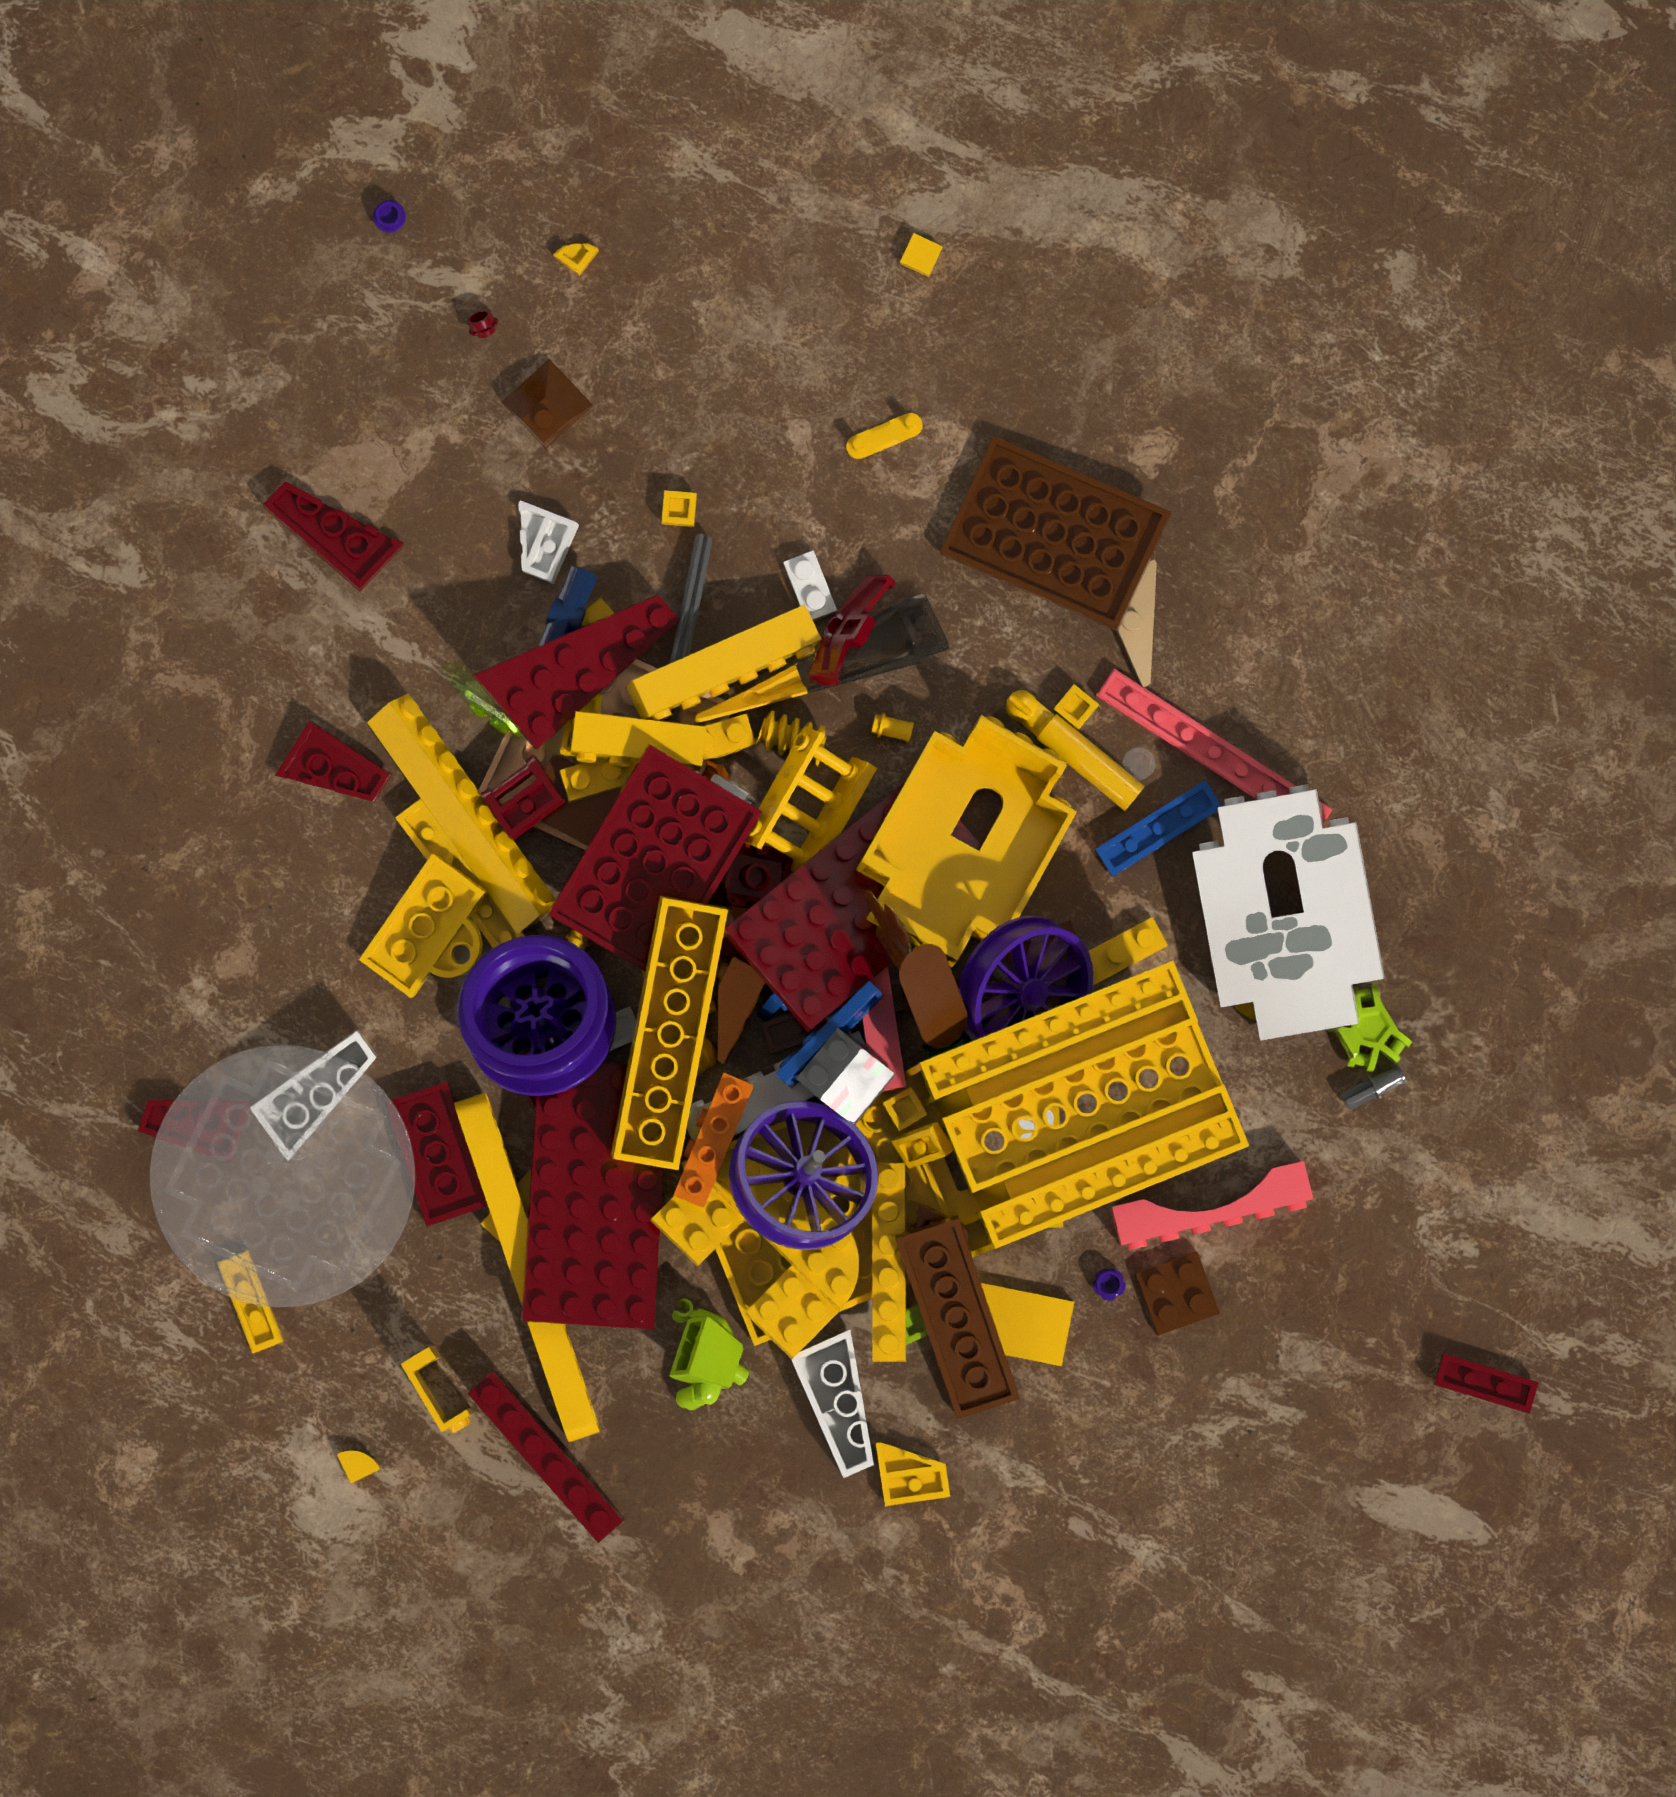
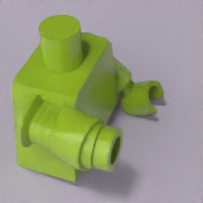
M681 1299L678 1301L677 1306L684 1308L687 1313H680L674 1310L672 1318L678 1323H687L669 1376L692 1384L677 1392L676 1402L681 1408L696 1410L704 1404L711 1405L716 1402L721 1389L730 1388L732 1383L737 1385L745 1383L749 1376V1369L739 1363L743 1352V1345L735 1338L727 1320L720 1315L701 1308L695 1310L691 1301Z

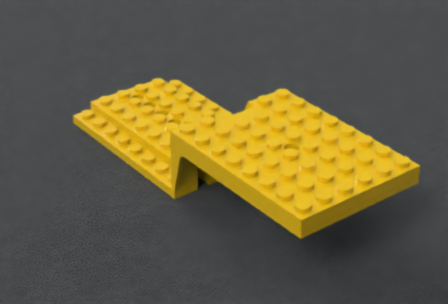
M1174 961L927 1059L905 1071L906 1089L912 1087L928 1115L900 1132L882 1103L905 1089L882 1092L855 1124L870 1144L876 1163H905L891 1142L900 1134L934 1122H938L941 1128H945L969 1188L963 1191L957 1190L944 1157L910 1169L906 1166V1231H908L911 1224H915L919 1216L916 1212L920 1204L930 1206L949 1217L958 1215L960 1222L968 1230V1246L972 1258L1249 1146L1226 1087L1221 1081L1202 1035L1198 1019ZM1175 1057H1182L1188 1062V1071L1183 1076H1176L1170 1070V1062ZM1145 1069L1153 1070L1157 1074L1158 1082L1153 1088H1144L1139 1082V1075ZM1113 1082H1121L1127 1088V1095L1121 1101H1115L1108 1095V1087ZM1083 1094H1089L1096 1100V1108L1091 1113H1083L1077 1107V1100ZM1060 1107L1065 1112L1063 1124L1053 1126L1047 1121L1046 1113L1049 1108ZM1028 1119L1034 1124L1035 1131L1030 1138H1021L1017 1135L1015 1126L1019 1120ZM796 1120L803 1153L806 1156L816 1124ZM786 1121L770 1126L793 1153ZM822 1128L815 1151L821 1150L826 1155L841 1143V1140L825 1128ZM995 1131L1003 1136L1004 1144L1000 1150L991 1151L985 1146L984 1139L989 1132ZM759 1132L753 1137L749 1147L781 1159ZM738 1140L731 1142L727 1154L733 1152ZM844 1146L822 1163L821 1166L822 1168L856 1165V1162L850 1151ZM688 1160L681 1162L683 1169ZM859 1174L826 1178L860 1192ZM825 1191V1192L830 1196L831 1199H833L835 1196H837V1195H834V1194H832V1193H829V1192ZM849 1201V1210L845 1213L848 1219L852 1216L857 1206L856 1203ZM872 1206L864 1218L851 1231L859 1255V1273L853 1293L840 1311L872 1299ZM744 1220L716 1248V1252L752 1342L756 1346L771 1339L745 1312L779 1279L791 1264ZM906 1271V1285H907V1284L910 1283V1280H909V1277H908V1274H907V1271Z

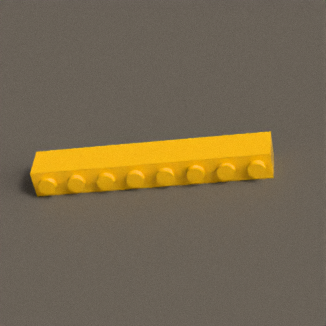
M408 693L389 702L367 722L516 933L519 934L537 924L547 915L556 900L551 891L546 887L514 840L508 837L474 783L469 779Z

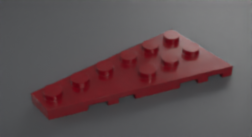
M654 595L471 676L533 748L539 749L574 717L576 711L579 712L670 629L679 618L659 595Z

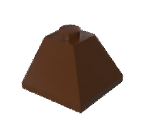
M550 359L502 401L503 405L545 450L593 407L589 400Z

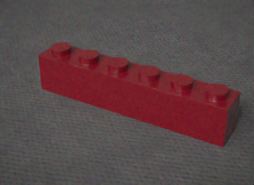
M496 1371L491 1372L468 1393L472 1400L598 1543L625 1520Z

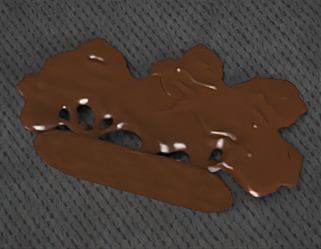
M869 890L865 891L864 895L871 912L881 928L876 927V936L887 950L893 964L899 969L902 994L909 1003L922 1039L933 1048L949 1047L966 1029L968 1016L945 953L940 947L933 944H922L912 949L909 943V934L897 914L887 904H884L883 909L873 893Z

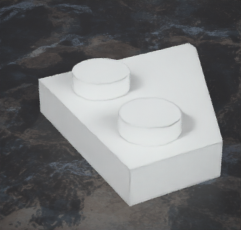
M520 500L518 506L521 512L520 543L523 550L521 554L522 571L554 584L579 524Z

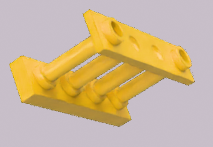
M806 726L794 739L793 748L758 808L763 812L745 840V843L762 849L766 842L792 858L793 863L791 864L790 871L793 873L842 833L877 770L872 764L855 757H851L848 763L820 746L825 734ZM813 757L841 774L833 791H830L804 774ZM797 785L825 802L816 820L788 803ZM781 814L809 831L801 848L772 831Z

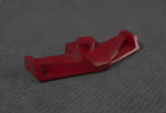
M866 575L835 615L830 618L823 630L822 640L809 672L811 679L822 686H837L839 684L838 675L847 649L862 647L868 640L869 634L876 623L868 613L887 589H892L896 584L890 575Z

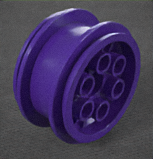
M530 935L506 941L487 952L473 966L465 978L457 1005V1018L461 1035L481 1071L495 1084L521 1095L546 1096L557 1094L585 1081L605 1060L616 1033L615 1004L600 969L594 960L581 948L571 942L553 936ZM547 977L544 990L538 986L537 978ZM560 993L566 994L564 998L555 997V995ZM585 993L586 1001L574 1005V1001ZM532 994L531 998L525 1001L521 1000L523 996ZM505 997L511 1002V1008L498 1005V1003ZM539 1012L541 1015L535 1018L533 1014ZM572 1020H581L578 1026L574 1028L567 1027ZM513 1021L508 1030L502 1029L507 1022ZM551 1028L547 1033L541 1035L542 1031ZM505 1040L507 1043L500 1049L495 1045V1043ZM522 1048H531L528 1054L517 1055Z

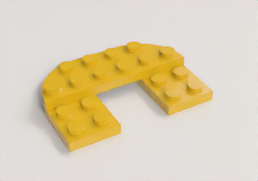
M732 1153L726 1154L704 1207L674 1196L651 1219V1222L697 1267L745 1220L737 1208L730 1190L729 1163ZM746 1158L747 1177L781 1173ZM782 1182L750 1186L758 1203L762 1205L783 1189L784 1184ZM787 1191L764 1210L774 1219L784 1224L793 1195ZM800 1197L790 1227L811 1231L804 1199ZM814 1197L821 1231L838 1226ZM851 1232L830 1246L814 1250L788 1248L765 1238L791 1266L745 1314L791 1359L830 1322L847 1303L853 1293L859 1273V1255Z

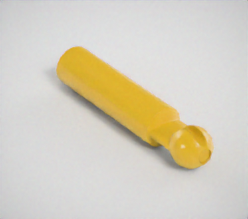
M1018 690L1013 692L1006 700L1005 708L1011 719L1021 723L1037 736V740L1045 747L1058 753L1061 760L1066 762L1067 765L1124 811L1144 789L1145 785L1058 714L1054 715L1037 701L1032 693L1027 690Z

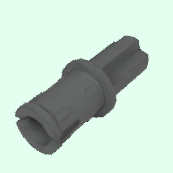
M1396 1064L1394 1067L1374 1077L1371 1075L1367 1076L1366 1081L1342 1092V1100L1348 1109H1353L1375 1097L1378 1100L1381 1099V1094L1401 1084H1405L1407 1081L1401 1068Z

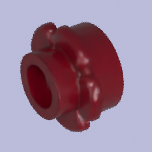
M488 309L475 312L467 320L470 329L469 334L471 336H478V338L489 337L496 330L495 326L498 324V318L493 317Z

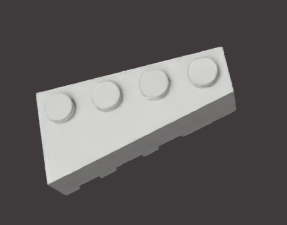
M847 1330L800 1351L791 1359L843 1478L874 1465L851 1330Z

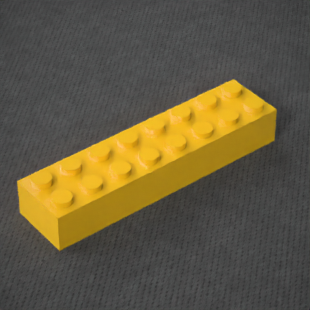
M665 896L659 897L611 1150L613 1159L679 1170L728 910L724 907Z

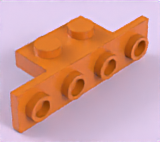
M723 1073L709 1110L703 1108L697 1120L696 1126L701 1128L697 1139L693 1140L690 1138L683 1155L688 1161L673 1196L700 1207L706 1205L752 1093V1084Z

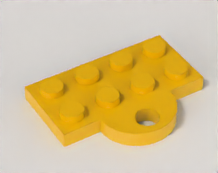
M433 853L364 951L359 961L410 998L417 994L430 973L439 977L452 978L469 972L479 961L483 946L481 933L469 917L487 891L436 853ZM459 945L466 946L470 951V959L465 964L459 963L454 957V951Z

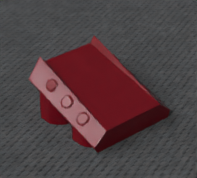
M744 842L712 895L713 902L735 905L746 909L751 908L789 877L792 858L774 847L763 846L762 849H759Z

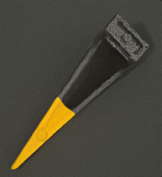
M925 593L894 603L873 617L876 623L869 634L868 640L862 647L847 649L838 675L840 680L838 685L919 664L920 659L949 649L948 640ZM814 653L762 683L695 716V723L834 686H822L809 677V672L816 655Z

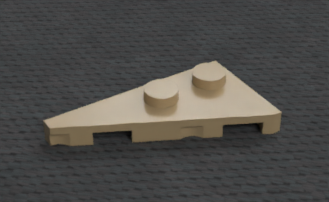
M1155 559L1149 562L1117 632L1139 683L1144 688L1148 687L1151 683L1157 568Z

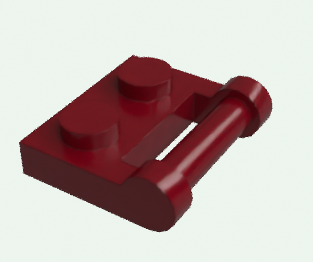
M535 755L526 759V764L496 787L493 789L487 788L481 793L506 834L512 840H515L566 802ZM532 775L536 777L534 782L501 805V798Z

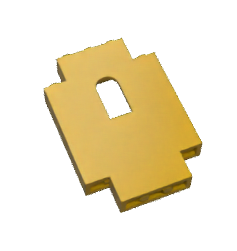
M982 714L963 746L957 744V739L952 735L934 731L856 869L884 886L877 900L883 909L884 904H887L897 914L909 934V943L914 947L922 944H933L940 947L945 953L951 968L958 961L971 936L982 941L998 926L1020 917L1077 813L1066 800L1049 796L1052 788L1067 766L1066 762L1061 760L1060 755L1051 749H1041L1034 745L1027 735L1020 732L1013 733L1004 728V724L997 718L992 716L985 717ZM988 788L999 794L1002 800V810L978 851L951 836L973 794L980 789ZM870 911L866 919L881 927Z

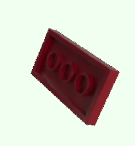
M448 1081L385 1102L426 1227L488 1206L455 1109V1101Z

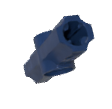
M571 567L559 598H555L545 623L547 626L539 645L581 628L587 611L585 607L597 581L596 575L580 567Z

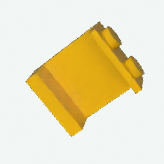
M430 1346L401 1363V1366L441 1433L450 1430L451 1434L471 1424L469 1417L475 1414V1412L470 1408L450 1420L447 1419L419 1370L441 1358L436 1347Z

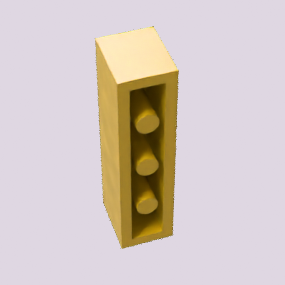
M576 711L570 755L577 756L576 760L580 762L595 763L596 758L608 759L609 764L613 766L627 767L629 762L637 763L648 744L687 767L693 770H700L703 763L706 727Z

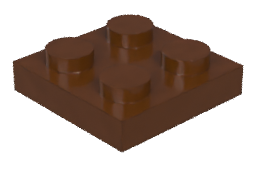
M1198 1251L1135 1273L1157 1336L1220 1314Z

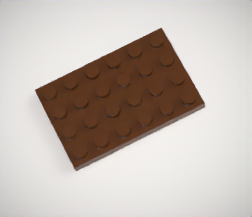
M993 436L940 550V554L1118 632L1170 519L1171 511Z

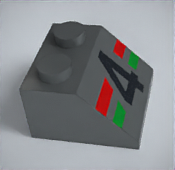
M837 1028L796 1079L846 1120L856 1124L896 1074L850 1034Z

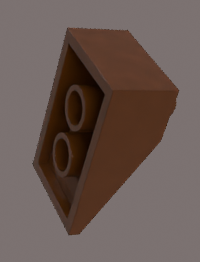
M733 957L731 963L724 961L716 977L717 981L720 982L718 986V1062L726 1066L767 986L752 966Z

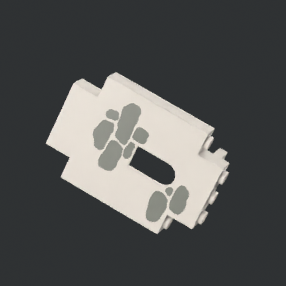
M1309 784L1289 787L1290 794L1277 796L1276 790L1256 793L1258 800L1245 802L1244 796L1224 799L1225 806L1218 807L1225 846L1219 847L1218 841L1199 844L1200 850L1192 852L1220 1007L1253 1002L1260 1041L1358 1024L1359 1017L1353 984L1380 980L1385 977L1357 822L1349 823L1348 817L1329 820L1330 827L1324 828L1322 804L1319 801L1317 789L1309 790ZM1284 851L1289 853L1294 859L1303 913L1272 918L1263 872V861L1269 853Z

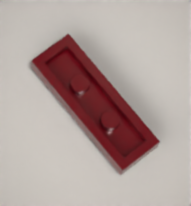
M1442 1353L1433 1385L1528 1414H1530L1539 1384L1537 1381Z

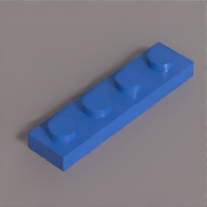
M1205 780L1095 849V852L1110 876L1114 877L1218 812V807L1222 805Z
M868 981L850 997V1000L842 1008L838 1007L826 1018L827 1023L819 1031L815 1030L803 1041L804 1046L795 1055L790 1054L781 1062L780 1070L776 1075L792 1089L799 1082L796 1078L836 1029L839 1028L848 1033L885 995Z

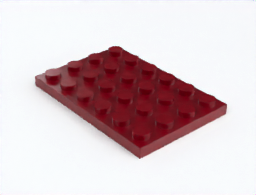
M648 744L547 914L636 967L646 971L659 897L665 896L708 904L763 811Z

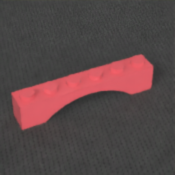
M1301 1161L1269 1169L1261 1181L1247 1194L1228 1205L1213 1210L1199 1212L1176 1211L1160 1207L1145 1199L1110 1208L1119 1245L1127 1244L1128 1250L1148 1246L1146 1239L1158 1236L1160 1243L1178 1239V1232L1191 1229L1192 1235L1211 1231L1210 1224L1223 1221L1224 1227L1243 1223L1242 1216L1254 1213L1256 1220L1274 1216V1209L1287 1206L1288 1212L1307 1208L1306 1201L1312 1200L1313 1195L1305 1163Z

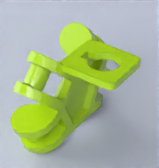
M1370 984L1369 988L1358 990L1357 986L1353 987L1359 1023L1351 1025L1350 1028L1342 1026L1325 1030L1335 1033L1349 1056L1347 1066L1354 1068L1355 1065L1366 1067V1071L1373 1072L1379 1051L1397 1064L1401 1059L1399 1054L1404 1047L1409 1048L1412 1041L1401 1033L1381 1002L1377 984ZM1369 1001L1373 1004V1007L1362 1008L1361 1005L1362 1002ZM1391 1035L1394 1038V1040L1389 1045V1047H1387L1384 1043ZM1360 1045L1372 1048L1370 1055L1359 1052Z

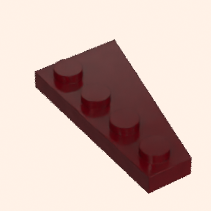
M286 481L263 504V508L359 592L367 586L404 546L403 542L395 538L392 539L380 533L378 529L351 518L349 514L322 503V500Z

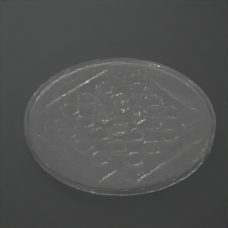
M269 1045L240 1051L223 1058L197 1075L181 1091L167 1111L155 1139L150 1164V1190L155 1215L165 1239L180 1261L196 1277L224 1295L239 1301L268 1307H296L325 1301L344 1293L368 1277L386 1259L400 1238L410 1214L415 1189V1162L409 1133L400 1113L385 1091L369 1075L345 1059L326 1051L298 1045Z

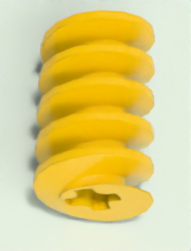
M771 710L764 718L756 749L765 741L766 752H770L775 745L778 746V755L783 756L788 748L791 751L794 739L803 730L800 728V719L796 717L791 725H788L787 715L783 714L777 722L775 721V711ZM808 721L805 726L813 729L812 722ZM820 725L817 731L825 734V726ZM826 735L824 736L822 742L820 743V746H822L823 748H824V746H825V742H826V738H827ZM815 758L816 766H819L820 761Z

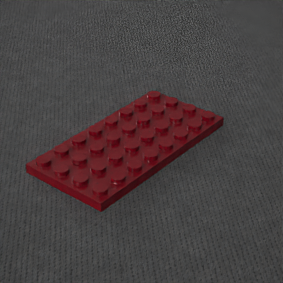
M904 783L724 929V935L807 1032L892 963L887 950L876 936L877 925L866 919L871 909L864 892L867 890L871 891L877 899L884 886L856 869ZM959 819L951 836L979 851L982 845Z
M602 1063L591 1076L577 1086L557 1094L536 1096L521 1322L654 1330L660 1230L651 1222V1219L661 1210L664 1168L617 1160L611 1156L628 1064Z

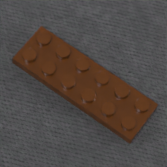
M956 1215L895 1235L957 1419L1019 1400V1393L959 1216Z

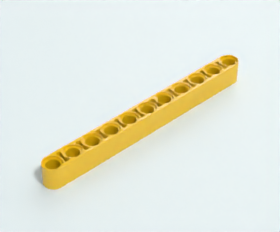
M486 1092L455 1102L454 1105L522 1305L528 1216H526V1208L523 1207L520 1199V1191L516 1185L517 1181ZM527 1322L568 1442L570 1443L599 1433L598 1420L565 1324Z

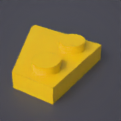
M882 1442L876 1443L885 1506L950 1497L945 1463Z

